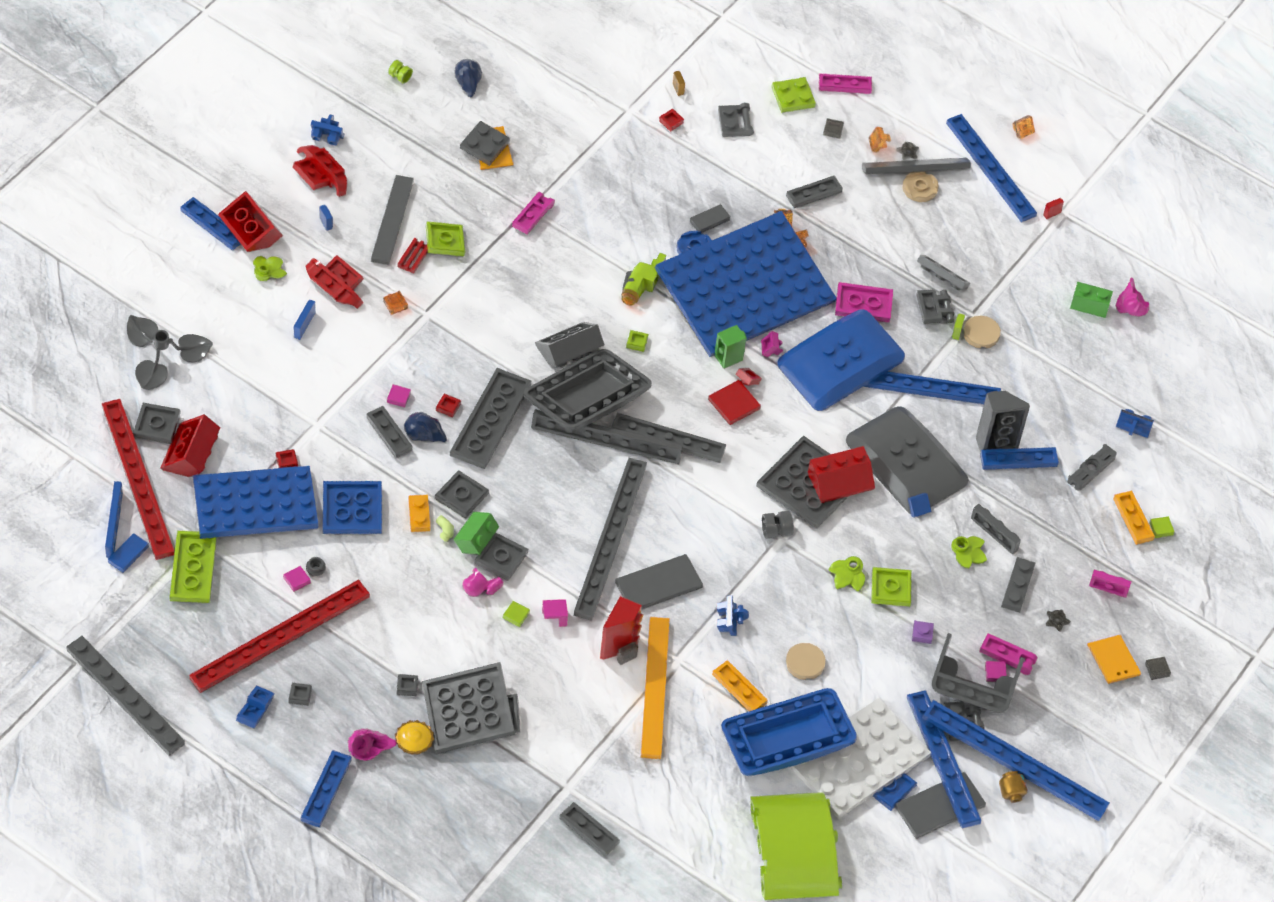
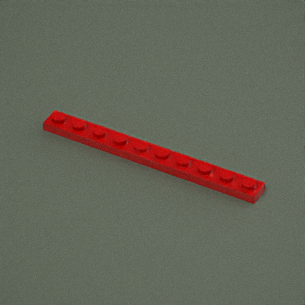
M121 399L102 403V409L155 560L174 556V548Z
M358 579L191 673L189 678L198 691L202 693L368 599L370 593Z

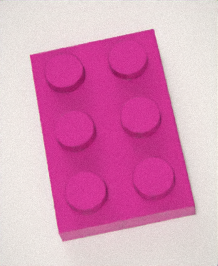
M839 282L835 315L845 317L857 310L864 309L870 312L877 321L890 323L893 289Z

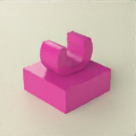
M771 331L761 340L763 356L769 357L772 354L779 355L783 352V349L779 348L783 342L779 340L778 333Z

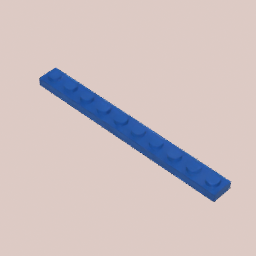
M935 700L931 702L922 717L924 720L1008 769L1018 771V774H1022L1025 779L1097 821H1100L1110 802Z

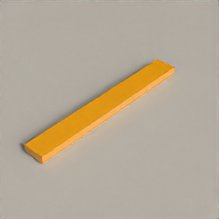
M650 617L641 758L661 759L670 618Z

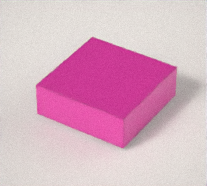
M393 384L387 397V403L405 408L411 394V389Z
M301 566L283 574V578L293 592L311 583V579Z
M986 661V682H996L998 678L1007 676L1006 662Z

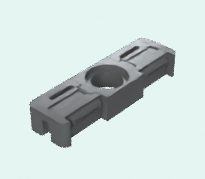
M1103 444V447L1095 455L1092 454L1080 465L1077 471L1069 475L1067 483L1070 485L1074 484V488L1077 491L1082 490L1115 460L1117 452L1107 444ZM1087 465H1095L1097 469L1090 470Z

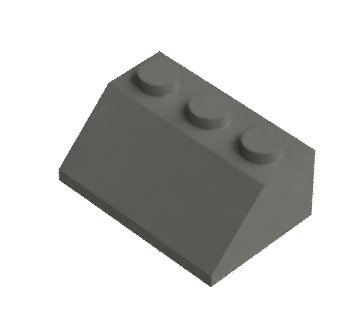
M581 322L535 342L536 347L547 363L556 367L566 365L567 361L571 359L573 361L581 359L583 354L588 352L591 354L600 350L599 348L605 345L598 324Z

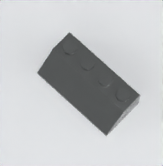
M1007 391L987 393L976 434V441L980 452L981 450L1019 448L1030 409L1029 403Z

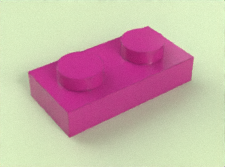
M1094 570L1089 586L1126 598L1132 581L1107 574L1104 571Z

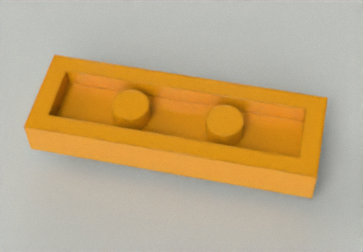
M1133 491L1115 494L1113 500L1135 544L1153 541L1155 535Z
M728 660L713 670L712 675L748 711L767 705L768 699Z

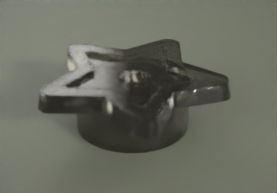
M906 141L902 147L896 148V151L902 154V160L907 158L917 159L916 152L919 147Z
M1062 609L1054 610L1053 612L1047 611L1049 619L1046 622V626L1055 627L1059 632H1061L1063 625L1071 622L1066 618Z

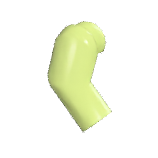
M440 515L436 519V523L443 531L440 534V538L448 542L454 536V526L443 515Z

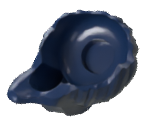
M462 59L455 65V78L468 97L474 96L477 84L482 78V70L479 63L475 60Z
M424 412L411 414L404 423V430L413 441H447L439 420Z

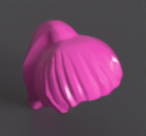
M1131 277L1127 287L1119 295L1115 307L1120 313H1128L1138 317L1146 315L1150 308L1149 302L1144 301L1142 294L1136 290L1134 279Z
M362 728L355 730L351 737H349L348 752L356 759L367 761L374 759L383 750L395 747L397 742L386 734Z

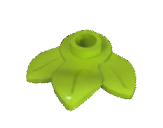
M257 256L253 261L255 277L260 281H268L270 277L280 279L287 275V272L281 269L283 260L279 257L272 256L266 259L263 256Z
M959 536L952 541L951 549L956 553V560L962 567L970 568L972 563L981 564L987 560L986 555L980 549L985 543L983 539L976 536L968 538Z
M851 556L846 560H837L831 564L829 572L836 574L834 579L836 589L844 588L850 584L857 592L862 589L865 583V575L862 572L863 562L860 558ZM856 563L857 566L855 568L850 567V564Z

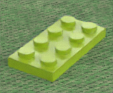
M177 530L170 601L210 603L217 537L200 539L198 531Z

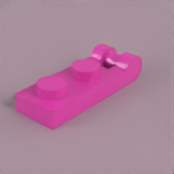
M538 192L512 222V227L528 235L546 212L552 209L555 200L551 197L547 198L543 193Z
M989 633L979 650L980 653L998 661L1006 662L1007 665L1016 669L1020 658H1025L1021 673L1024 675H1030L1032 665L1038 659L1034 653Z

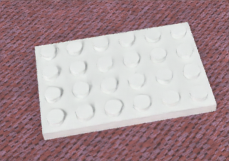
M879 697L849 717L857 735V740L854 744L826 756L790 767L813 793L823 792L826 799H830V811L837 819H840L871 798L875 792H880L884 786L887 787L895 779H899L903 773H908L931 757L929 749Z

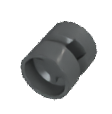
M781 511L777 515L774 513L762 514L761 522L765 539L776 538L778 534L782 537L793 535L794 524L790 511Z

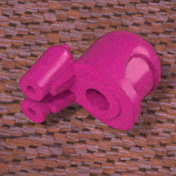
M474 568L472 570L473 573L464 579L462 583L464 591L472 597L479 596L485 590H487V595H493L504 586V582L500 577L488 581L477 568Z

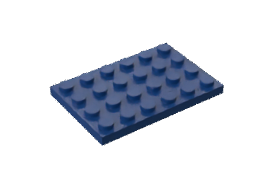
M310 466L193 475L200 539L318 529V517Z

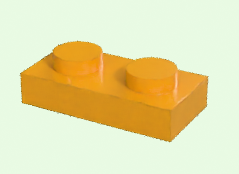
M409 495L411 532L430 531L428 495Z

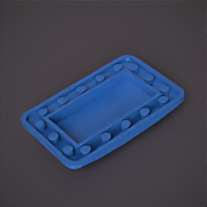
M860 309L825 327L783 354L778 359V368L812 408L817 411H823L900 365L905 359V353L870 312Z
M824 688L725 719L721 724L723 734L739 770L745 776L769 773L802 764L844 749L854 744L857 740L854 727L836 691L831 688Z

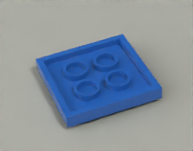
M323 481V534H382V481Z

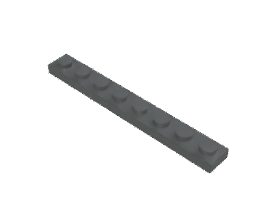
M535 409L533 413L532 429L678 465L681 460L683 445L594 423L575 430H568L541 410Z
M80 636L66 646L67 652L168 756L185 745V740L83 636Z

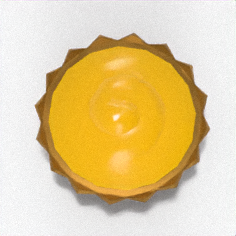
M409 720L407 723H402L401 727H398L397 732L394 734L398 748L411 755L427 751L434 741V732L431 731V726H427L425 722L418 720Z

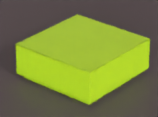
M959 313L957 315L952 339L959 340L965 318L964 314Z
M630 330L626 348L644 352L649 334Z
M1169 516L1150 519L1149 523L1155 538L1174 535V529Z
M512 601L503 614V619L520 627L530 614V609Z

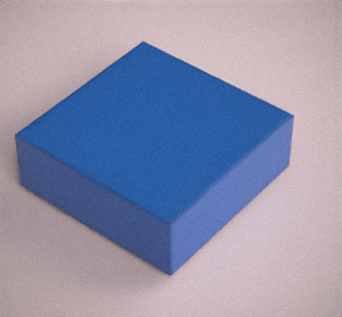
M327 205L319 206V218L326 231L333 228V217Z
M927 493L908 498L912 517L932 512Z

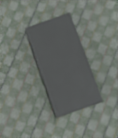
M687 554L615 579L621 595L628 600L642 605V609L703 588V583Z
M963 772V778L977 810L984 808L986 802L968 775ZM942 782L895 805L898 813L916 839L958 820Z

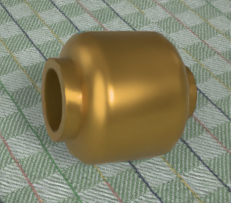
M1018 771L1004 773L999 780L1002 797L1010 800L1011 803L1022 801V797L1027 794L1025 777L1022 774H1018Z

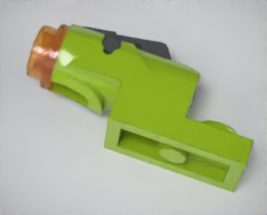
M659 253L657 259H653L651 265L639 262L633 271L626 272L621 293V300L624 304L633 306L639 301L644 291L653 292L660 278L655 266L666 260V254Z

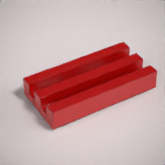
M414 238L399 260L398 268L414 274L428 253L427 244H424L422 240L419 242L417 238ZM422 248L423 251L421 252V254L419 255V257L417 258V260L415 261V263L413 264V266H412V267H409V266L411 265V263L414 261V259L416 258V256H417V254L419 253L420 249Z

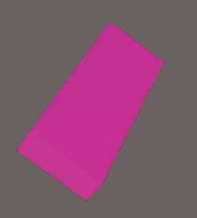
M819 73V91L871 94L872 77Z

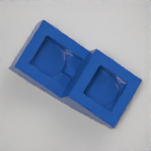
M256 685L247 697L246 704L237 714L236 721L254 729L269 707L275 693Z

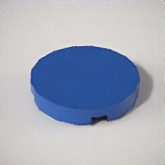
M700 231L685 232L677 241V253L682 254L712 240L707 234H701Z

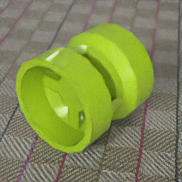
M395 60L390 65L388 74L392 77H397L398 81L405 84L411 78L413 69L409 66H404L401 61Z

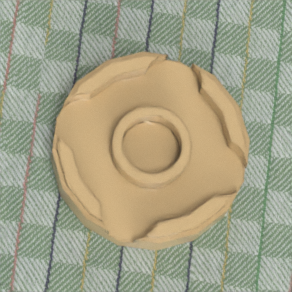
M925 171L909 173L902 185L905 195L917 202L932 200L937 195L939 187L937 179L932 174H926Z
M980 315L968 319L964 325L963 332L965 340L970 345L976 348H991L999 341L1001 330L995 320Z
M811 643L796 644L789 649L786 655L787 669L798 679H815L822 674L825 668L824 653L820 648Z

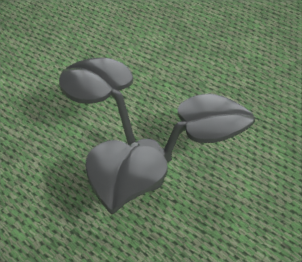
M130 315L128 318L127 335L130 342L138 347H143L148 342H154V346L157 348L155 363L151 360H144L137 365L135 370L136 379L141 388L145 390L155 389L167 379V367L158 363L160 351L167 349L169 344L176 350H181V358L191 363L202 360L213 346L211 340L196 334L183 335L179 338V346H177L173 339L169 338L167 331L158 330V326L154 321Z

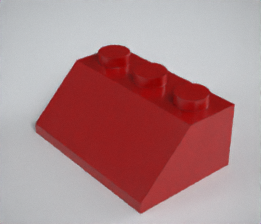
M247 191L243 192L218 213L219 217L247 252L269 248L283 236Z
M205 414L181 422L160 469L186 477L201 474L205 469L207 458L212 453L213 444L218 439L221 427Z
M864 446L810 459L808 475L821 503L875 489L871 461Z
M619 597L603 626L600 659L605 660L629 653L633 646L638 645L641 637L639 633L642 628L640 624L643 618L641 613L642 605L624 597Z

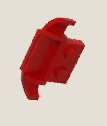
M307 145L297 149L296 152L298 154L303 152L306 157L305 159L295 161L292 168L313 190L325 186L330 188L335 186L338 197L346 195L347 178L345 169L325 148L320 149L314 145Z
M338 255L326 266L315 258H312L305 265L310 280L314 281L334 298L336 302L352 305L356 309L364 303L354 291L364 280L363 276Z

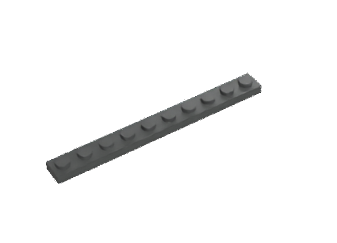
M630 457L627 460L573 616L590 621L594 618L645 473L647 462Z

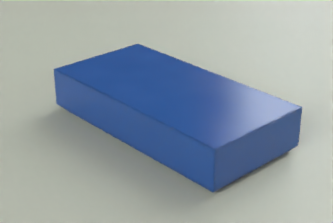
M310 299L307 301L293 326L294 338L301 340L316 313L315 301Z
M133 533L108 558V563L124 573L149 548V543Z

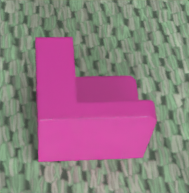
M566 599L543 600L542 614H544V619L558 618L559 627H566L568 622Z

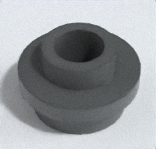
M312 557L306 563V571L312 576L322 575L326 570L325 562L319 557Z

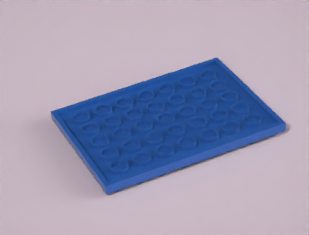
M782 211L658 263L655 266L657 273L709 357L715 355L717 333L737 325L741 331L745 332L748 341L832 304L837 299Z

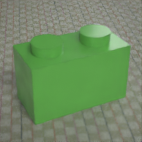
M1077 281L1070 309L1106 318L1113 291Z
M737 325L717 333L714 356L724 369L743 361L747 336Z
M473 512L453 540L462 553L480 555L498 530L499 525L491 513Z

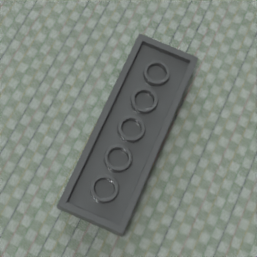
M496 368L450 450V456L485 469L524 399V390L531 386V380Z

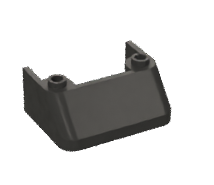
M948 633L932 679L933 690L938 694L995 713L1005 712L1011 702L1025 658H1020L1014 678L1002 676L997 679L994 688L956 676L958 663L954 658L946 656L952 634Z

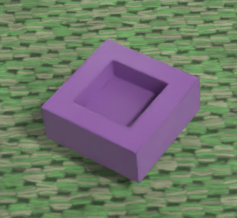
M914 620L912 641L931 644L934 623Z

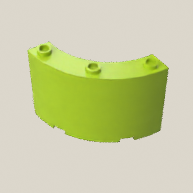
M823 792L750 796L751 818L754 828L758 829V852L761 854L762 860H764V866H760L761 894L764 900L839 896V889H842V878L838 876L835 844L838 842L837 830H833L830 799H826Z

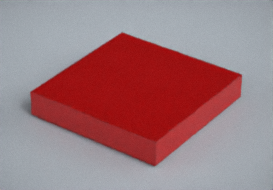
M740 380L708 396V400L729 425L761 409L760 403Z

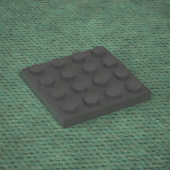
M804 435L756 483V487L816 529L847 499V497L821 503L808 475L810 459L830 455V453Z
M500 662L422 681L431 731L434 732L433 744L436 754L516 735Z

